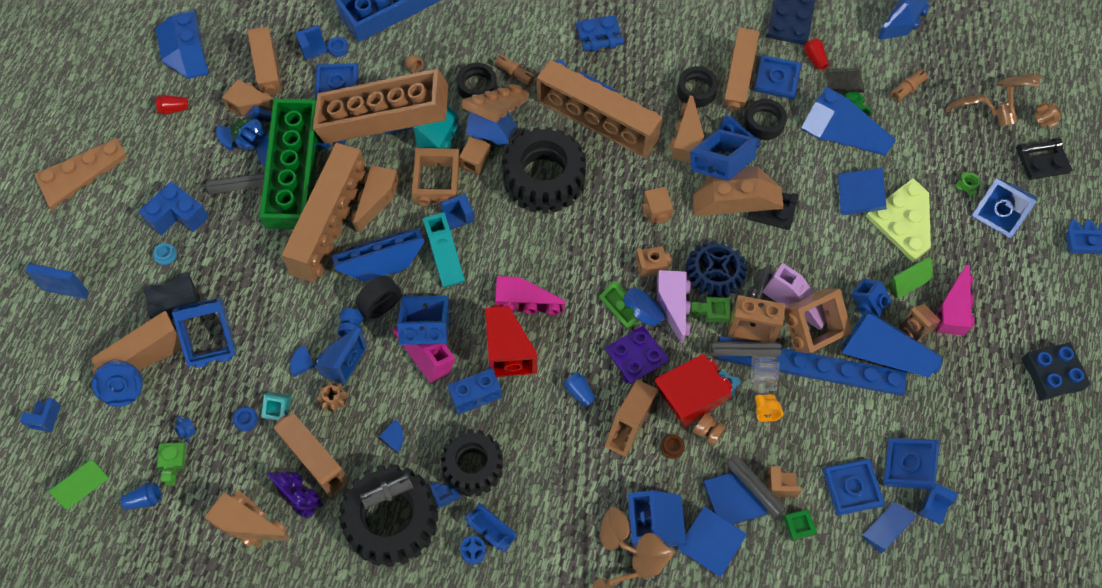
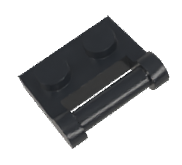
M1053 138L1048 142L1031 145L1026 143L1018 144L1016 147L1029 180L1069 174L1072 171V167L1063 150L1061 138ZM1053 150L1054 154L1036 157L1029 156V153Z
M782 192L783 202L789 203L788 207L783 206V209L748 212L747 220L790 230L799 194Z

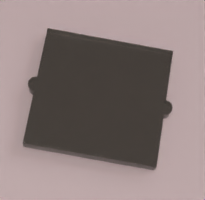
M843 67L825 68L828 88L846 94L848 92L864 93L860 69H844Z

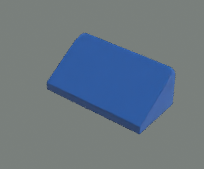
M893 502L862 537L881 554L916 518V515Z

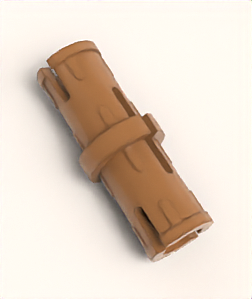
M502 54L500 57H497L495 66L508 73L512 79L516 78L528 87L531 85L530 83L535 81L536 76L522 68V65L518 62L514 63Z
M918 69L909 78L903 79L900 85L889 93L890 98L893 99L897 95L894 101L899 103L901 99L909 93L912 94L917 89V86L927 80V73L924 72L920 76L924 70Z

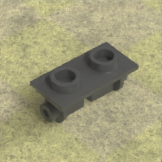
M771 264L757 270L753 277L754 285L748 291L746 297L771 300L770 297L762 293L769 279L775 273V271H771Z

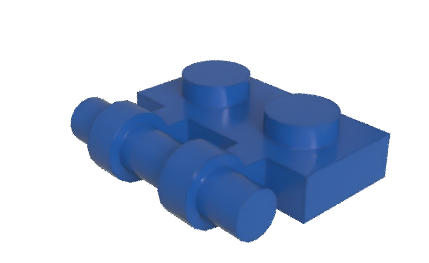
M616 15L576 22L580 42L589 41L582 43L583 51L591 50L595 52L600 48L609 47L612 49L616 48L617 45L624 44L623 36L615 37L620 35Z

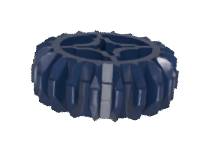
M715 239L711 245L707 241L703 243V246L697 245L695 251L692 250L690 252V258L687 259L685 270L688 275L687 280L693 282V289L700 287V295L706 291L708 292V297L715 294L716 297L721 298L723 293L727 298L730 296V292L735 294L738 288L743 286V281L747 276V264H744L745 256H739L740 249L733 251V244L727 247L724 240L721 244H717ZM701 261L704 263V267L706 268L705 273L703 274L699 269V263ZM729 264L732 266L734 271L733 277L729 275V271L727 270Z

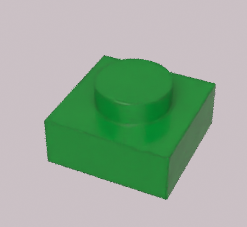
M809 509L783 517L791 541L817 534Z

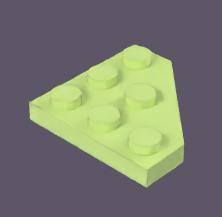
M913 178L886 199V210L868 212L866 218L914 263L931 248L929 192Z

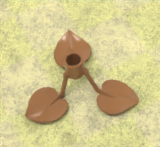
M1027 73L1020 76H1011L997 82V86L1007 87L1008 102L998 104L997 109H995L987 96L972 95L957 99L948 106L946 112L948 113L955 107L986 102L992 110L993 116H998L999 126L1014 124L1017 122L1013 105L1014 86L1030 85L1039 87L1041 74L1033 75V73Z
M610 507L601 525V542L608 550H616L620 545L621 548L636 554L632 560V566L636 572L610 579L608 583L605 579L599 578L591 588H615L613 584L635 577L652 578L661 573L675 552L653 533L644 534L638 541L636 549L626 545L623 540L629 535L628 520L621 510L616 507Z

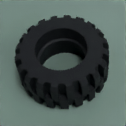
M537 127L533 128L531 132L528 130L522 132L521 137L516 136L512 139V144L507 145L503 155L502 171L504 188L509 193V197L513 202L518 200V206L523 209L528 206L531 212L536 213L538 209L542 210V213H549L550 209H554L555 212L561 211L563 205L566 208L572 204V198L574 200L578 199L580 191L583 190L585 184L586 157L585 153L582 152L581 145L578 142L575 143L574 137L569 134L567 136L564 135L565 132L559 129L554 131L551 127H546V129ZM547 159L558 163L564 169V172L551 180H537L530 177L524 169L531 162Z
M391 464V468L386 469L384 465L377 466V471L372 473L368 469L363 472L365 477L360 480L356 477L351 482L353 485L352 489L346 488L343 494L345 501L340 502L339 507L341 512L339 522L343 530L342 533L353 551L357 552L359 557L365 561L370 560L372 564L377 566L384 563L387 567H395L397 562H401L402 565L409 563V558L412 556L415 558L419 557L422 554L421 550L424 547H429L432 542V535L436 534L438 511L433 492L422 476L419 474L415 475L413 470L407 467L401 470L399 465ZM407 473L414 489L405 491L398 496L406 498L412 506L413 517L409 525L402 532L393 536L383 537L373 534L366 523V515L369 508L365 509L360 494L381 486L380 483L384 481L388 483Z

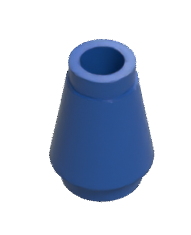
M579 372L570 376L563 383L566 386L565 390L585 408L597 400L585 376H581Z
M148 482L121 496V505L124 510L154 507L158 502H161V490L156 483L151 484Z

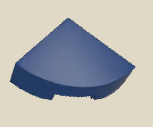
M254 106L244 117L257 120L265 119V122L271 120L272 111Z
M218 125L217 137L220 143L226 149L233 151L236 143L233 141L231 129Z
M305 345L301 346L291 359L290 368L293 377L315 367Z
M395 419L379 438L397 454L402 448L404 435L400 423Z
M440 483L429 485L438 509L461 499L459 493L450 486Z

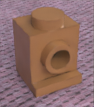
M663 246L643 250L637 248L635 259L640 278L658 275L659 270L667 271L668 265H671L669 252H664Z

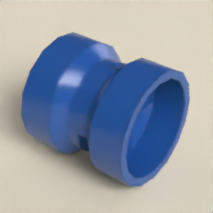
M342 309L340 314L342 322L338 326L337 334L343 337L355 328L361 329L360 323L363 322L364 314L357 309Z

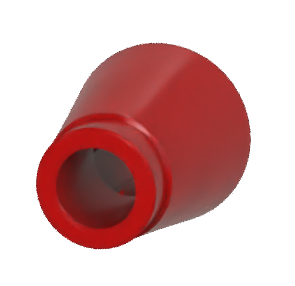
M818 38L808 41L804 45L806 56L818 71L827 68L829 63L823 42H820Z
M163 94L156 97L157 113L163 114V116L189 110L187 97Z

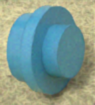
M162 243L155 248L153 256L158 264L169 265L175 261L177 251L171 244Z

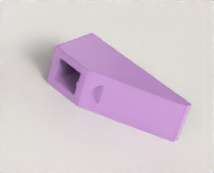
M782 263L771 276L762 293L778 303L786 304V307L814 292L801 274ZM821 304L804 312L806 321L819 330L822 329L826 322Z
M659 270L656 300L663 309L665 317L679 343H684L685 336H689L690 322H686V315L690 313V301H686V294L690 293V280H686V272Z

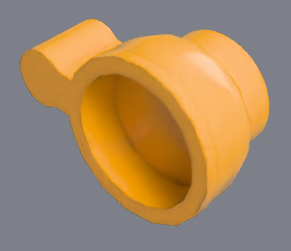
M766 394L755 397L757 406L756 416L759 421H776L783 416L782 406L777 401L775 395ZM771 414L770 418H766L764 415Z

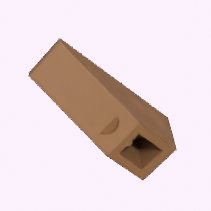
M690 95L688 103H683L680 115H683V119H678L675 128V132L678 133L677 138L672 137L669 148L673 150L672 158L691 163L690 151L704 140V133L693 96Z
M371 165L369 173L365 174L364 190L358 195L357 211H353L351 219L356 232H360L393 200L399 182L397 170Z
M223 492L204 517L210 524L233 538L287 542L290 540V537L285 532L287 528L276 520L270 523L264 519L266 517L264 512L256 507H253L252 510L245 506L246 501L235 493L229 496Z

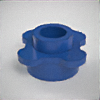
M177 416V423L174 425L175 432L179 438L184 437L188 443L190 442L189 437L196 434L194 425L188 417L182 419L180 416Z

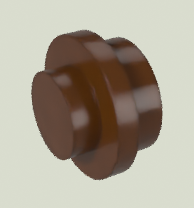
M668 435L662 440L660 448L663 455L667 458L677 459L684 453L685 444L679 436Z

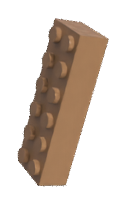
M552 60L547 63L538 75L537 102L644 158H647L658 142L663 117L655 111H650L640 106L637 102L626 99L618 92L611 91L600 83L585 78L581 73L574 72L563 64Z
M433 69L318 93L313 130L327 144L445 121L448 83L439 69Z
M335 143L281 255L291 276L315 283L317 277L323 275L325 269L324 262L333 253V243L336 238H340L342 224L344 220H348L351 213L350 206L353 201H357L359 187L364 182L365 174L368 173L360 149Z

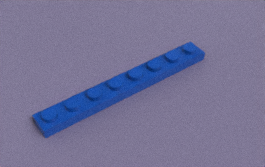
M723 336L719 340V342H749ZM781 348L780 356H717L716 359L899 396L905 394L907 372L811 353L795 352V350Z

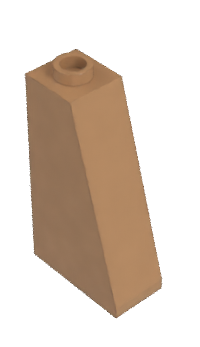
M738 28L723 105L727 106L730 110L737 111L745 107L759 31Z
M166 311L160 313L92 357L91 359L95 366L91 368L93 374L101 365L113 360L126 361L134 365L138 370H141L181 351L182 346L175 323Z
M293 412L290 415L281 417L273 428L278 436L329 498L349 483L342 468Z

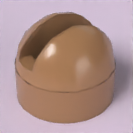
M411 55L405 60L406 68L413 74L417 73L423 67V60Z

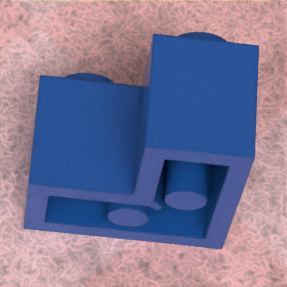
M172 181L138 211L144 222L161 236L176 221H179L191 232H194L209 218L203 205Z

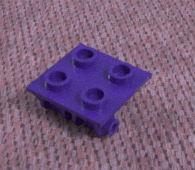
M644 325L605 347L606 352L623 373L622 379L626 384L628 382L630 384L636 382L637 379L643 378L670 361Z
M296 472L267 473L277 486L276 490L286 498L287 502L292 501L290 505L295 507L294 509L301 517L309 519L315 513L313 511L314 508L324 506L319 501V495L314 490L308 489L302 483L303 478Z

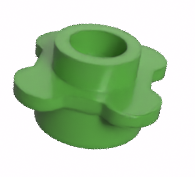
M962 173L960 176L961 180L956 183V188L966 191L970 196H974L977 193V187L982 184L981 180L974 173Z

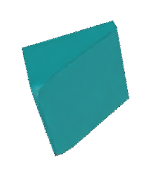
M274 392L264 394L261 418L278 421L281 417L287 415L292 396Z

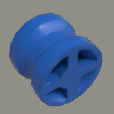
M469 536L461 543L460 551L466 563L476 565L484 560L486 548L481 538Z

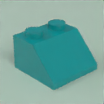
M447 105L445 121L414 126L417 148L450 149L451 139L453 136L456 137L461 127L458 121V114Z

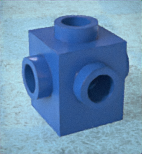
M862 279L850 294L857 305V309L862 314L867 309L880 317L892 302L887 289L881 281Z

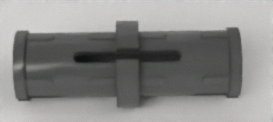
M406 473L404 476L388 483L385 481L380 483L381 486L360 494V497L367 510L383 501L388 500L390 502L393 500L392 497L414 488Z

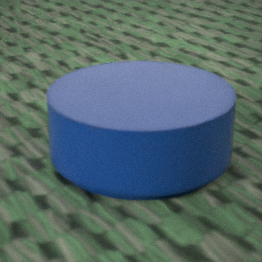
M334 37L327 44L328 52L334 57H342L349 50L347 41L342 37Z
M241 407L234 413L233 423L238 430L247 432L256 427L258 415L251 407Z

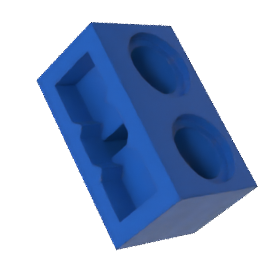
M493 368L448 385L449 395L457 415L502 398L501 387Z

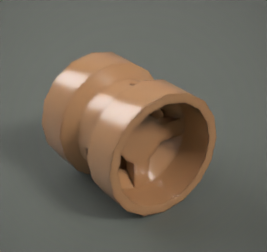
M706 413L695 427L693 433L705 437L707 442L714 446L724 433L726 426L722 423H716L713 417Z

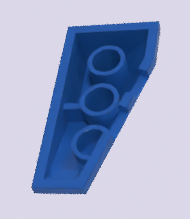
M828 87L824 89L816 100L801 127V130L817 139L838 142L844 146L858 147L860 150L886 156L896 141L894 137L845 96Z

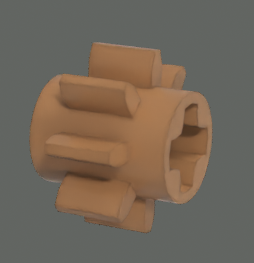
M1045 101L1037 106L1038 112L1034 113V116L1041 127L1048 125L1051 129L1059 124L1058 118L1062 116V113L1054 102L1048 104Z
M329 382L325 388H319L322 396H318L317 401L318 403H323V411H327L329 408L336 413V409L340 406L346 407L343 399L348 398L346 392H342L343 387L341 384H338L336 387ZM335 394V395H334V399H333V400H329V399H331V395Z

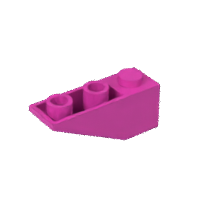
M966 265L960 272L936 312L937 317L941 320L937 325V333L965 336L974 326L975 318L974 315H971L974 296L971 294L970 289L973 283V275L970 274V265Z
M497 276L496 305L509 306L512 312L523 311L526 314L546 312L549 315H558L560 312L565 313V300L521 277Z
M396 327L392 331L399 340L398 327ZM445 344L403 345L429 383L450 374L456 358Z

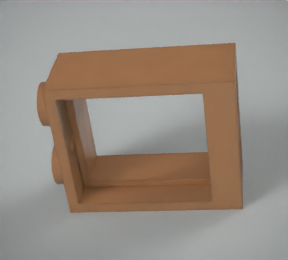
M415 148L412 185L414 204L420 206H429L430 204L441 205V202L458 196L459 149ZM421 166L452 167L451 190L420 189Z
M824 288L785 307V321L790 331L791 342L795 352L812 353L852 333L841 289ZM822 304L829 331L811 339L804 312Z
M738 295L730 316L727 337L749 342H775L783 326L786 304Z

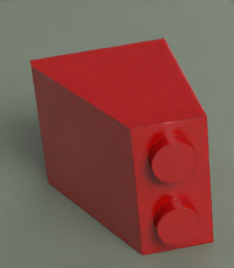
M493 305L485 308L489 368H493L496 377L537 374V352L510 307Z
M704 353L654 380L657 389H659L658 392L685 429L732 397V384L726 376L721 378L717 372L719 367L711 357L707 359Z

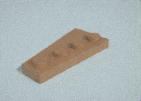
M511 84L506 88H497L495 91H486L484 94L472 95V97L462 99L461 108L497 123L500 117L504 118L507 116V111L512 112L515 107H519L528 101L529 92L522 90L521 86Z
M115 138L34 175L52 211L58 207L59 203L66 198L69 199L74 196L76 191L85 185L91 184L94 181L93 179L102 173L105 174L126 159L127 156L118 138Z

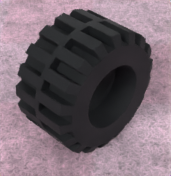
M468 429V433L464 434L462 430L458 432L459 437L455 438L453 435L449 438L450 443H445L443 447L444 452H441L440 457L445 481L448 482V486L455 488L460 495L462 492H465L468 497H471V493H476V496H482V491L490 492L491 486L496 487L498 478L502 477V450L499 448L497 440L493 441V436L489 433L485 436L482 430L474 433L473 429ZM477 452L487 459V463L477 473H465L458 468V462L463 455Z

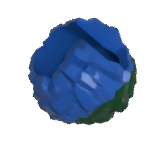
M248 117L238 118L235 124L230 127L233 141L239 148L247 151H253L266 134L264 124L257 119Z

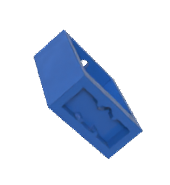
M716 130L690 151L691 171L730 181L756 158V138L725 130ZM719 150L730 152L732 154H730L729 156H725L722 154H718L717 152Z
M402 296L398 318L399 345L447 344L450 317L449 296ZM409 321H433V322H409Z
M223 297L175 307L172 315L187 367L194 365L195 368L207 366L210 361L226 362L231 360L232 356H235L237 347ZM218 312L227 346L195 354L185 319Z

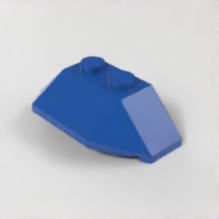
M899 0L883 24L877 38L882 40L909 35L912 29L916 30L922 20L920 16L925 17L930 8V5H928L929 0Z
M196 9L176 12L156 27L162 63L182 74L187 79L209 74Z
M419 228L412 231L397 232L361 243L331 256L337 271L363 282L372 281L379 276L397 274L409 268L424 244V238Z

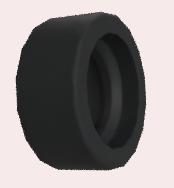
M479 62L464 66L457 76L458 93L462 99L472 97V95L484 94L486 91L497 90L496 73L487 64ZM473 76L485 77L490 83L486 88L477 91L465 87V81Z
M689 67L679 76L677 86L679 99L683 103H688L691 95L694 98L696 108L709 105L716 96L718 87L717 77L711 70L705 67ZM695 79L701 80L710 89L705 94H694L687 90L685 83Z
M772 99L756 100L747 110L745 127L747 131L760 140H772L782 134L787 121V113L784 107L777 101ZM767 111L777 117L778 124L773 127H763L755 122L753 116L757 112Z
M387 275L379 276L361 289L355 301L356 306L367 318H378L397 303L401 295V289L391 277Z

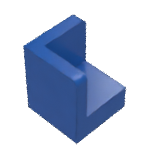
M319 25L295 33L305 60L328 52Z
M466 194L441 202L442 213H445L450 230L474 222V212Z
M48 398L47 402L38 401L33 414L23 412L20 422L28 429L52 432L61 405L53 398Z
M936 483L935 489H927L918 514L937 524H942L948 508L955 503L958 493Z

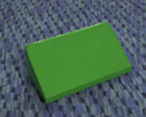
M927 257L892 278L888 288L897 299L933 279L932 259Z
M613 281L599 298L627 329H630L640 320L634 316L633 312L635 310L632 307L627 308L625 305L624 294L627 290L619 282Z
M90 459L53 487L49 493L68 510L105 482L108 476L95 461Z

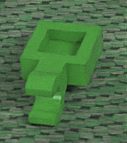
M707 297L705 303L691 302L689 317L706 315V322L729 323L731 319L729 298Z
M185 443L159 444L157 467L159 470H163L161 482H165V486H176L177 469H184Z

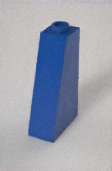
M867 309L852 329V333L848 335L840 347L846 355L925 377H930L932 373H937L942 366L941 360L943 358L938 352Z

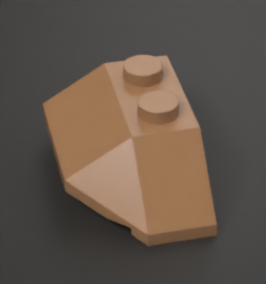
M758 166L743 168L730 181L708 176L693 195L694 216L783 209L782 187Z

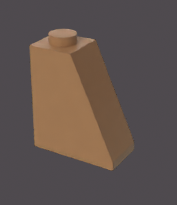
M269 27L249 29L248 37L260 92H266L269 95L282 92L278 55Z
M638 379L636 380L616 414L605 444L606 448L627 457L659 389Z

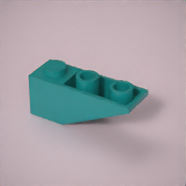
M445 213L423 218L424 230L443 288L465 282Z

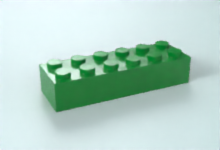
M273 100L259 216L265 229H294L314 189L319 136L313 130L317 100Z

